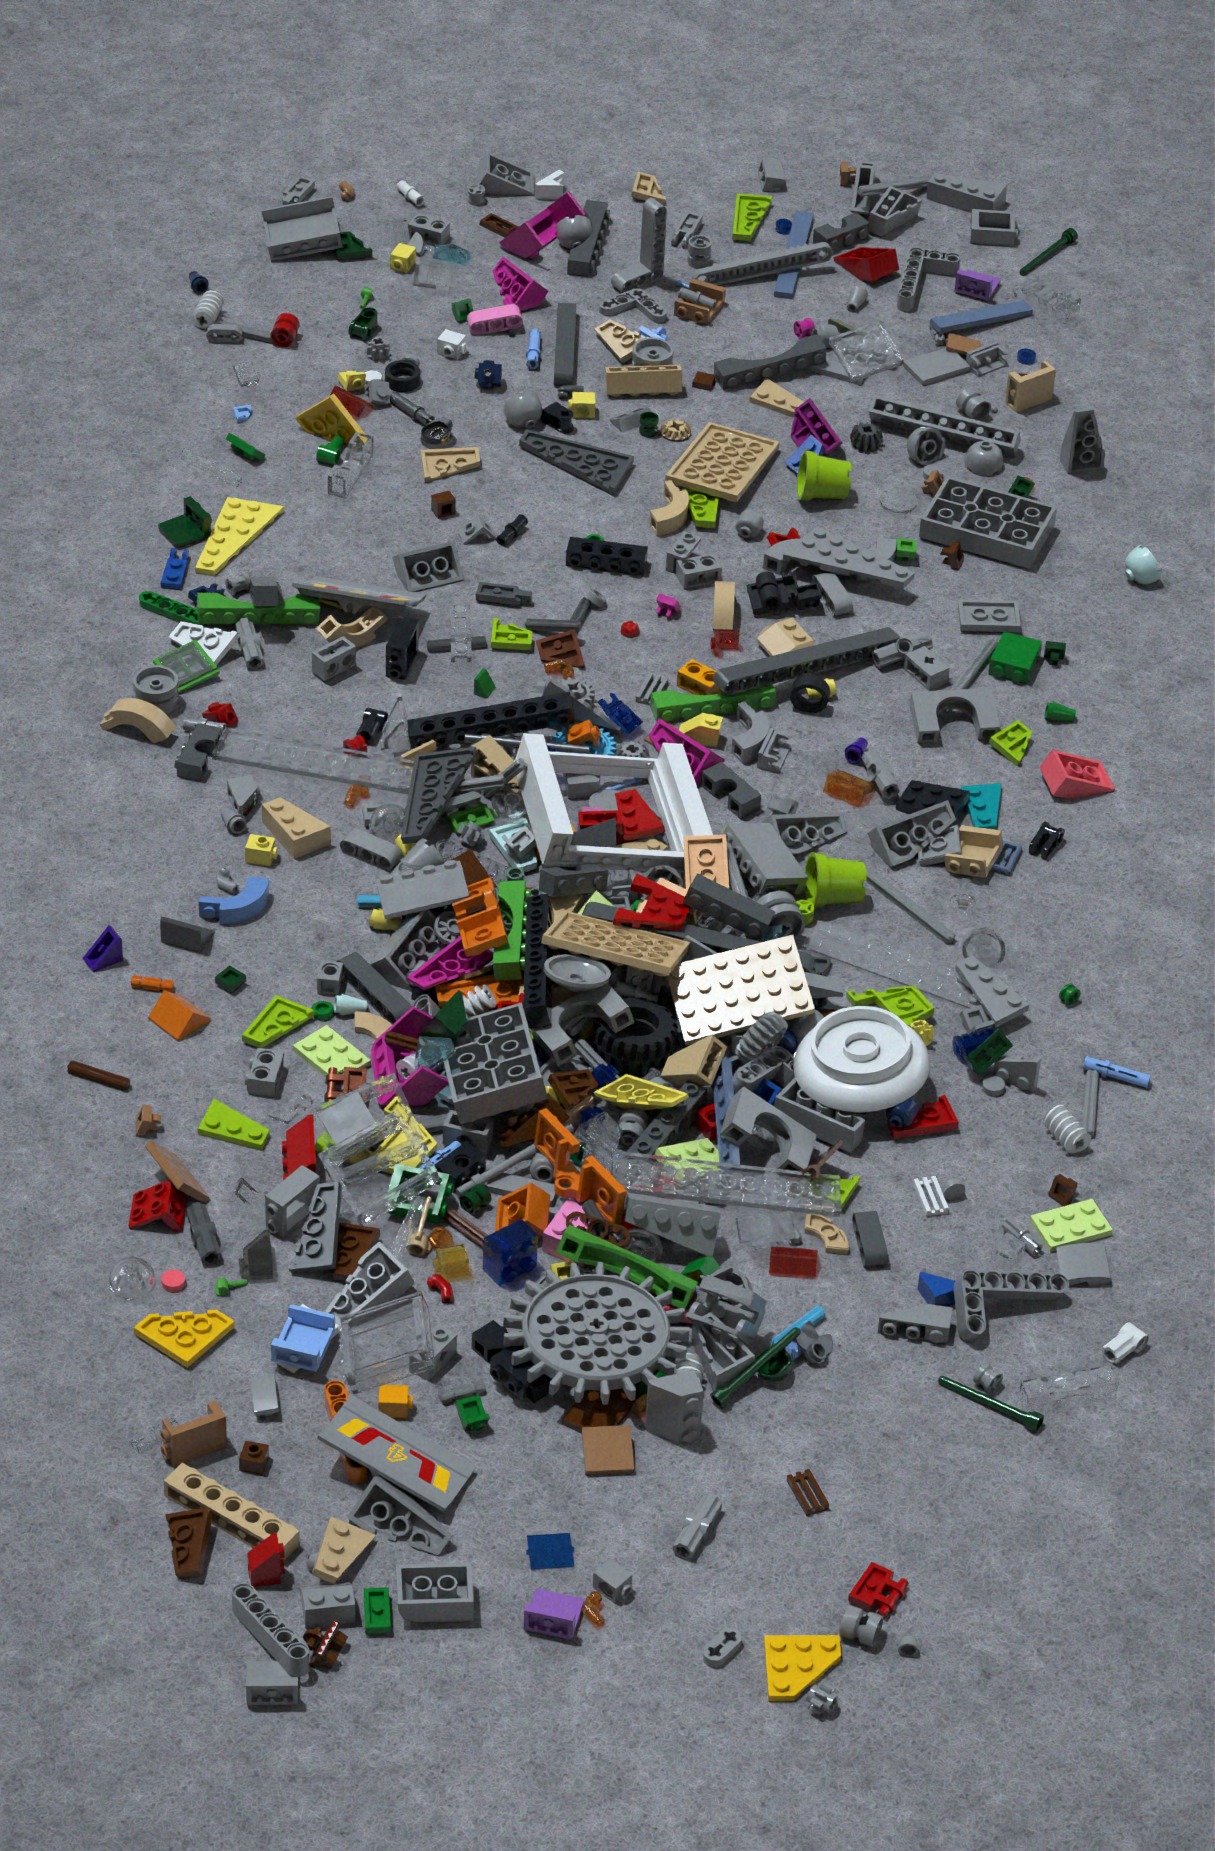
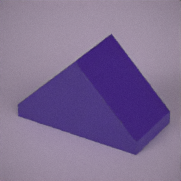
M108 925L84 955L83 960L93 972L123 961L122 938L112 926Z

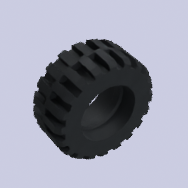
M628 996V998L623 999L630 1008L634 1023L617 1033L604 1020L594 1017L591 1036L592 1049L611 1069H615L618 1073L623 1071L633 1076L634 1074L642 1076L649 1072L653 1074L659 1071V1069L662 1070L668 1057L675 1053L678 1032L677 1022L671 1012H668V1009L663 1005L659 1006L658 1002L653 1000L647 1001V998L642 997L637 999Z

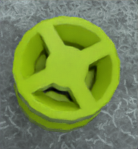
M807 900L796 901L805 919V926L810 925L814 919L813 903Z

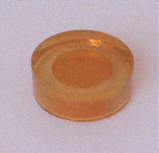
M436 1227L431 1231L428 1240L433 1248L444 1251L451 1245L453 1236L446 1228Z
M647 1394L639 1397L631 1407V1412L637 1418H641L646 1414Z

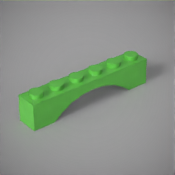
M197 593L196 611L198 624H236L241 618H248V620L253 621V624H319L320 604L318 597L299 593L285 600L278 601V606H253V603L237 601L219 593Z
M773 684L731 695L724 693L690 695L673 690L651 692L650 708L656 722L659 718L669 722L694 718L701 713L716 715L737 712L738 704L744 701L753 709L775 706L776 691Z
M525 880L499 882L498 892L500 910L511 921L513 926L507 937L508 942L494 949L493 969L495 981L522 979V970H525V957L523 956H525L527 897H531L530 889H526Z
M569 1225L564 1231L556 1250L557 1254L578 1263L597 1266L598 1262H603L604 1269L619 1275L625 1266L630 1267L629 1279L638 1284H641L651 1276L654 1278L651 1292L658 1296L670 1290L673 1293L671 1305L684 1308V1310L690 1303L698 1284L697 1281L572 1225Z

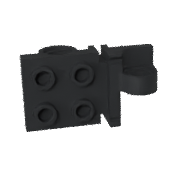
M765 571L757 575L756 583L746 586L755 616L792 608L794 603H796L797 611L804 610V606L806 608H809V606L817 607L820 599H822L818 583L798 587L795 574L792 575L791 571H788L789 575H785V572H782V577L775 578L772 572Z

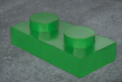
M231 433L226 437V440L232 443L230 447L239 452L241 450L245 451L243 455L249 459L254 460L257 458L261 461L264 459L266 454Z
M389 1587L364 1588L365 1634L391 1633Z

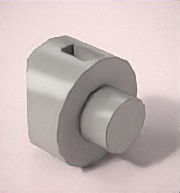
M773 794L767 808L773 811L772 815L795 814L799 803L789 797L781 798Z

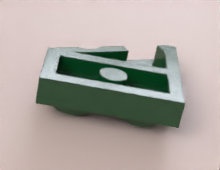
M350 231L340 232L343 248L335 249L337 259L372 257V248H365L363 241L356 238Z

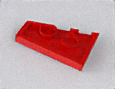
M944 1094L938 1097L936 1102L930 1103L928 1101L923 1103L909 1127L896 1128L890 1124L888 1119L887 1126L893 1139L955 1130L958 1129L959 1121Z

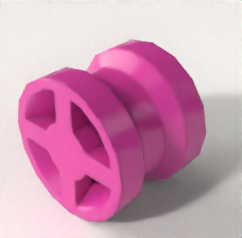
M805 318L803 321L798 320L793 324L794 333L799 339L811 336L812 330L815 328L811 318Z

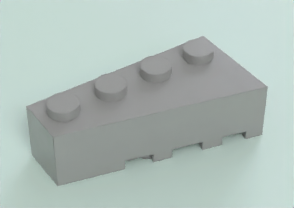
M627 1192L623 1213L626 1222L704 1255L713 1256L721 1215L718 1207Z

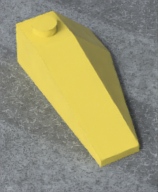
M628 1074L594 1092L595 1097L622 1110L637 1108L643 1111L668 1108L689 1098L688 1093Z

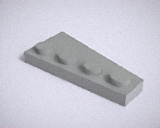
M973 955L956 963V972L967 988H971L976 1001H980L985 1014L989 1015L994 1021L995 1028L1029 1011V1004Z

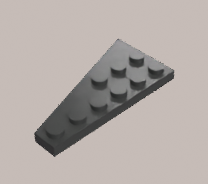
M528 429L525 430L519 440L520 447L612 494L616 493L634 463V456Z
M476 746L415 755L401 833L403 844L417 843L419 840L427 837L478 753Z

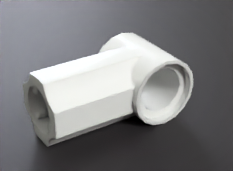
M1128 1322L1120 1329L1114 1339L1102 1347V1354L1111 1364H1117L1131 1352L1138 1353L1148 1343L1149 1336Z

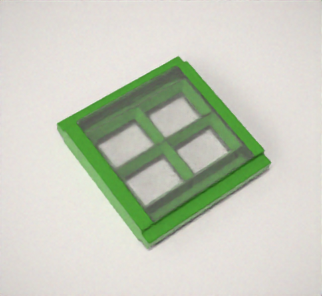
M196 640L153 660L154 665L169 667L175 671L178 676V693L220 674L216 664Z

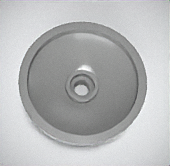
M570 954L557 955L548 958L544 963V972L548 978L562 988L572 992L597 989L610 980L611 973L609 968L589 957Z

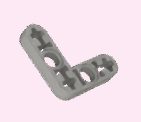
M632 289L602 300L599 303V313L604 316H611L636 307L655 323H663L667 320V310L642 289Z

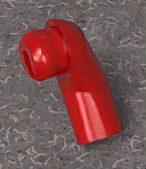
M433 1274L432 1277L427 1279V1285L431 1289L438 1287L440 1290L442 1303L453 1302L452 1286L440 1274Z

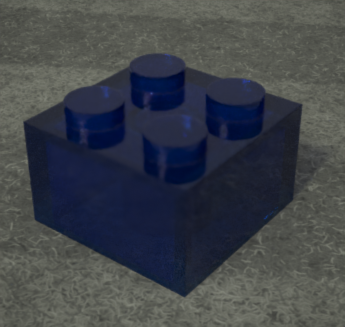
M519 1219L484 1237L483 1270L498 1286L506 1282H512L516 1277L525 1272H531L537 1267L538 1235L522 1219Z

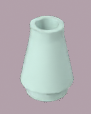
M345 994L335 996L334 1013H339L340 1016L354 1014V1011L366 1012L367 1000H361Z

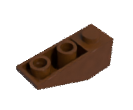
M547 1093L548 1099L534 1103V1106L529 1111L522 1112L518 1116L517 1122L511 1127H506L498 1139L503 1147L534 1139L538 1113L545 1108L556 1116L562 1125L570 1116Z

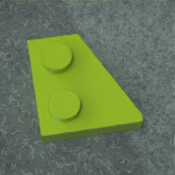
M493 618L491 648L531 650L532 631L519 628L512 623L506 626L499 623V618Z

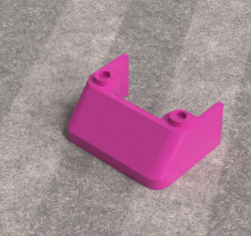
M568 191L532 219L524 222L499 243L504 249L525 259L528 257L532 259L539 254L538 250L557 237L556 226L559 221L565 217L572 219L575 218V215L585 216L586 214Z
M414 1006L374 1042L371 1048L377 1101L384 1107L396 1096L400 1098L404 1107L426 1105L449 1084L448 1079L422 1065L406 1080L400 1077L397 1072V1062L416 1051L386 1043L384 1041L386 1032H396L419 1039L417 1037L419 1033L433 1019V1016Z

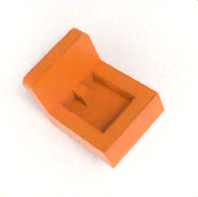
M590 720L575 724L567 729L569 744L579 745L591 740L595 747L600 746V730L597 726H593Z

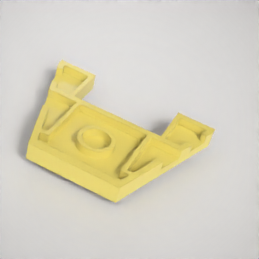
M396 1096L384 1109V1115L399 1125L374 1152L357 1143L342 1154V1160L345 1162L393 1174L395 1164L419 1168L438 1147L434 1138L422 1124H419L414 1119L411 1111L406 1109L400 1098Z

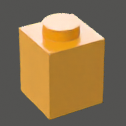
M380 1384L378 1410L391 1418L407 1419L408 1410L413 1409V1395H408L409 1385Z

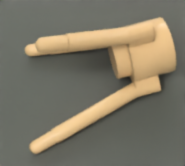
M430 1196L426 1199L418 1230L414 1234L413 1219H408L405 1248L413 1255L422 1256L425 1252L430 1253L433 1244L444 1231L443 1228H440L430 1241H428L427 1235L422 1232L431 1202Z

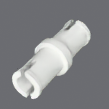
M404 180L397 184L398 191L403 193L407 200H411L416 206L424 204V196L420 195L414 186L408 185Z

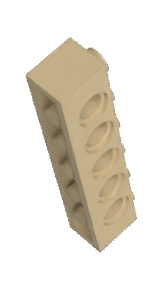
M181 1463L164 1480L165 1497L187 1510L209 1507L213 1511L211 1524L252 1548L274 1533H277L278 1543H283L285 1558L280 1559L285 1561L299 1547V1530L295 1526L285 1523L273 1513L266 1512L254 1502L247 1501L235 1491L223 1487L216 1480L204 1476L193 1467Z

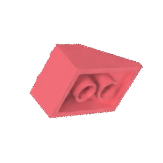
M1052 749L1039 767L1043 778L1050 788V792L1055 797L1070 799L1114 792L1115 790L1101 761Z

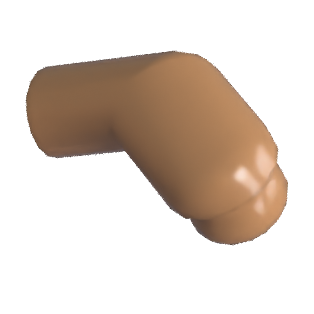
M342 181L339 184V188L343 191L340 196L345 201L349 200L350 197L352 198L355 194L354 188L346 181Z

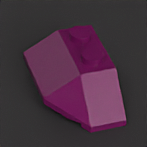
M811 398L795 409L791 437L798 447L810 435L824 445L825 451L823 456L829 455L843 444Z

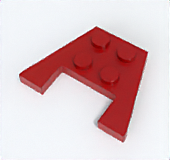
M636 874L631 883L630 891L650 897L641 913L618 908L613 919V925L621 926V923H632V927L640 928L641 924L653 925V929L681 931L692 907L683 903L685 896L640 874Z

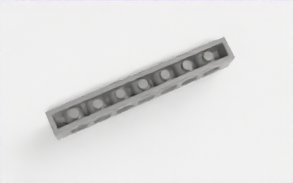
M878 395L873 396L868 411L870 421L909 431H915L920 427H931L939 430L945 440L968 446L979 441H990L1001 449L1002 454L1012 457L1016 456L1021 442L1020 432L1017 430Z

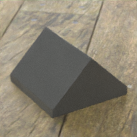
M162 916L160 919L161 942L202 953L214 933V930Z

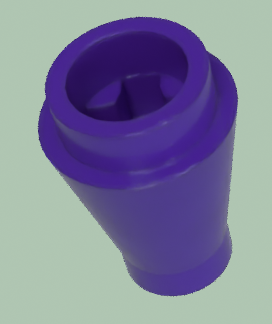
M860 737L846 747L845 758L848 762L859 763L862 761L861 757L868 745L865 738Z

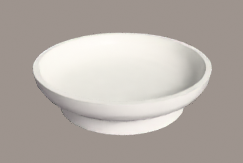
M854 1006L843 1008L827 1015L803 1038L795 1053L793 1070L800 1088L818 1103L841 1111L871 1112L893 1107L912 1097L923 1086L928 1077L930 1058L922 1038L898 1016L881 1008Z

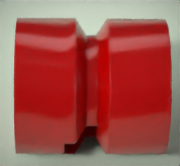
M282 313L277 317L270 334V338L276 346L289 347L293 344L300 327L298 318L291 313Z

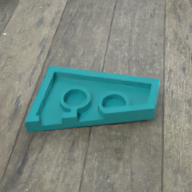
M1002 783L961 786V790L970 791V798L965 806L973 827L996 830Z

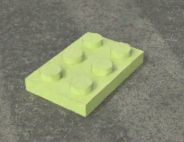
M328 1025L293 1045V1051L325 1077L328 1075L330 1067L337 1068V1074H344V1067L367 1068L371 1066V1060Z
M708 1138L659 1147L654 1153L655 1157L679 1185L699 1182L700 1180L707 1179L706 1175L711 1173L721 1175L719 1151Z
M1093 1199L1030 1216L1031 1224L1049 1252L1057 1251L1056 1247L1086 1243L1108 1237L1113 1232V1229Z

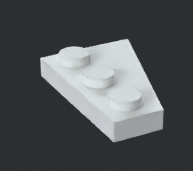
M180 622L169 635L170 640L179 646H183L193 640L198 641L216 666L240 637L236 631L226 632L219 628H204L203 625Z

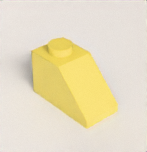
M701 713L680 724L679 731L703 746L717 748L723 717Z

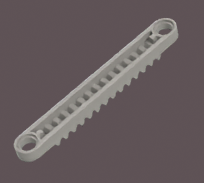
M826 242L811 245L805 243L802 247L797 245L796 248H783L782 251L776 250V252L769 251V254H755V257L748 256L747 259L741 257V260L734 259L733 262L727 260V263L720 262L719 265L713 263V266L696 270L692 274V278L698 279L700 276H706L703 282L718 286L824 263L832 258L833 250ZM827 249L826 254L819 255L821 250Z

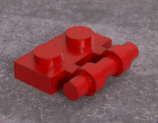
M871 1562L850 1592L848 1601L868 1611H871L873 1606L876 1605L880 1607L877 1614L885 1619L896 1608L895 1603L897 1600L905 1595L909 1582L904 1578H901L898 1582L892 1580L893 1571ZM885 1590L890 1592L888 1597L882 1595Z

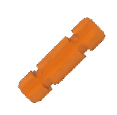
M133 975L131 987L136 989L143 987L144 990L158 992L165 990L172 993L174 981L168 979L162 981L161 978L146 976L142 978V976Z

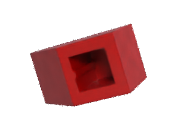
M277 1533L271 1534L247 1553L250 1585L253 1587L281 1584V1574H285L284 1560L280 1558H285L283 1543H278Z

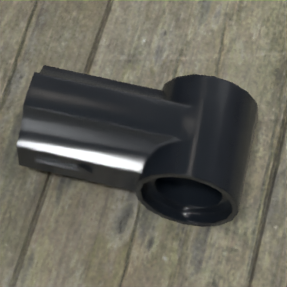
M366 708L362 724L356 736L361 735L368 745L373 743L379 731L384 730L387 724L388 712Z

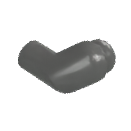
M560 386L557 390L559 392L558 397L566 399L568 394L572 395V392H584V386Z

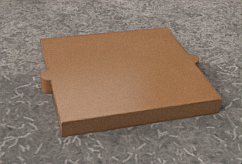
M952 333L948 334V339L945 341L947 344L946 350L967 355V352L980 346L979 340Z
M493 964L454 978L453 981L465 980L493 970Z

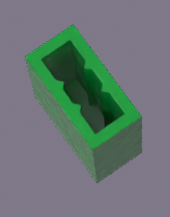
M1004 631L990 659L988 674L1027 684L1041 656L1042 641Z

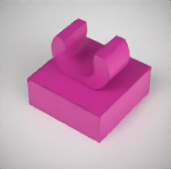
M659 593L656 599L659 605L656 609L657 615L660 616L664 610L668 611L666 613L668 619L672 617L673 612L678 614L681 608L678 600Z

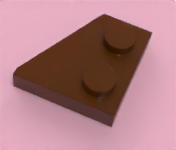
M589 1069L550 1074L548 1082L566 1110L572 1109L594 1093L599 1085Z

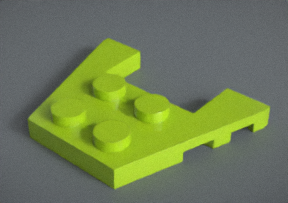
M915 986L887 988L886 992L865 989V993L855 994V990L846 991V998L853 1007L876 1003L881 1009L898 1016L908 1026L915 1021L926 1020L934 1015V1006Z

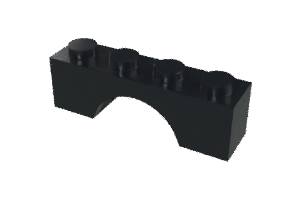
M492 1320L472 1333L471 1349L486 1362H490L492 1356L507 1348L503 1344L504 1333H508L507 1329ZM545 1376L528 1387L526 1397L533 1403H536L548 1395L549 1384L552 1378Z

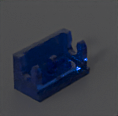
M610 693L612 702L609 704L604 699L599 700L598 703L605 714L620 726L627 735L643 723L642 719L622 700H619L615 694Z

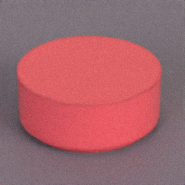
M175 1269L164 1272L161 1277L163 1289L168 1292L182 1290L185 1286V1275Z

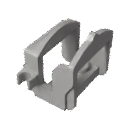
M700 1275L702 1281L700 1286L696 1285V1288L707 1293L704 1305L694 1302L686 1317L692 1321L695 1320L732 1334L742 1342L749 1344L752 1339H755L766 1313L764 1310L766 1300L751 1290L707 1275V1277ZM719 1296L741 1303L753 1310L754 1313L717 1299ZM713 1312L723 1324L702 1316Z

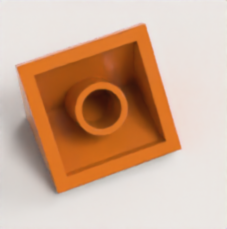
M165 990L148 1016L151 1022L177 1042L211 1021L209 1016L184 997Z

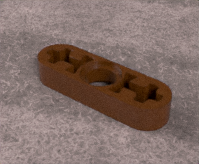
M578 1211L570 1213L566 1218V1226L568 1227L569 1225L574 1226L572 1221H576L579 1217L580 1221L588 1225L586 1229L578 1225L576 1228L583 1231L587 1230V1233L592 1235L595 1225H604V1234L596 1237L623 1249L631 1243V1233L624 1226ZM610 1228H613L611 1232L616 1235H620L623 1232L626 1239L617 1243L618 1240L609 1235Z

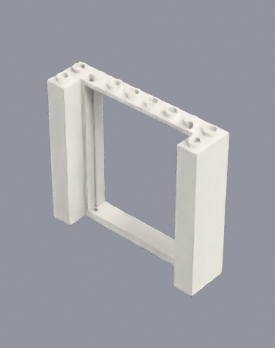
M523 733L515 761L523 758L524 762L527 763V767L517 775V780L542 865L576 867V865L595 863L605 869L628 870V868L632 867L633 871H648L650 868L658 865H668L675 868L679 873L685 874L683 836L713 835L683 744L663 743L658 759L549 752L544 735ZM555 772L648 778L657 809L662 816L671 851L571 845L574 834Z

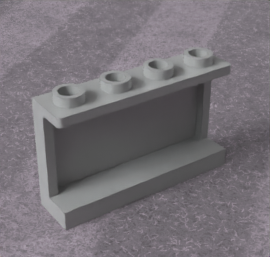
M736 823L727 825L723 833L726 834V841L732 845L738 866L758 894H763L768 885H788L794 894L802 893L809 877L770 823Z

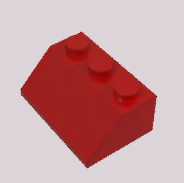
M313 1114L307 1115L286 1131V1141H282V1155L287 1154V1157H282L283 1171H287V1174H283V1180L302 1165L316 1173Z

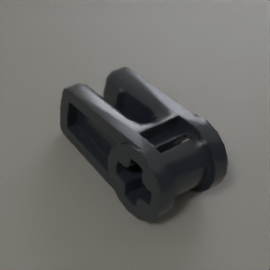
M1044 821L1030 842L1029 853L1034 855L1044 844L1041 850V858L1046 860L1056 846L1062 842L1065 830L1061 827L1058 829L1052 827L1048 822Z

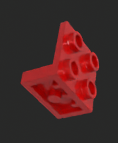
M171 1180L138 1191L133 1195L128 1226L130 1229H134L162 1218L163 1222L173 1232L182 1230L187 1195L178 1190Z

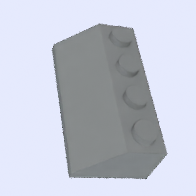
M455 860L446 861L443 865L438 866L427 865L417 871L406 870L395 876L384 875L376 880L385 919L445 906L469 898L461 862Z
M428 909L408 914L371 961L370 965L388 983L412 991L415 986L407 982V972L412 970L418 961L424 960L427 962L446 947L447 944L440 942L434 933L436 917Z

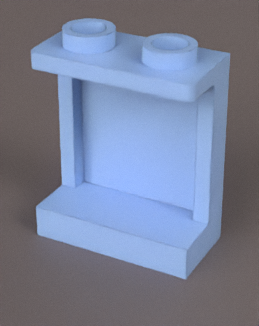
M290 1305L288 1308V1319L279 1339L274 1338L272 1341L271 1361L317 1372L335 1333V1315Z

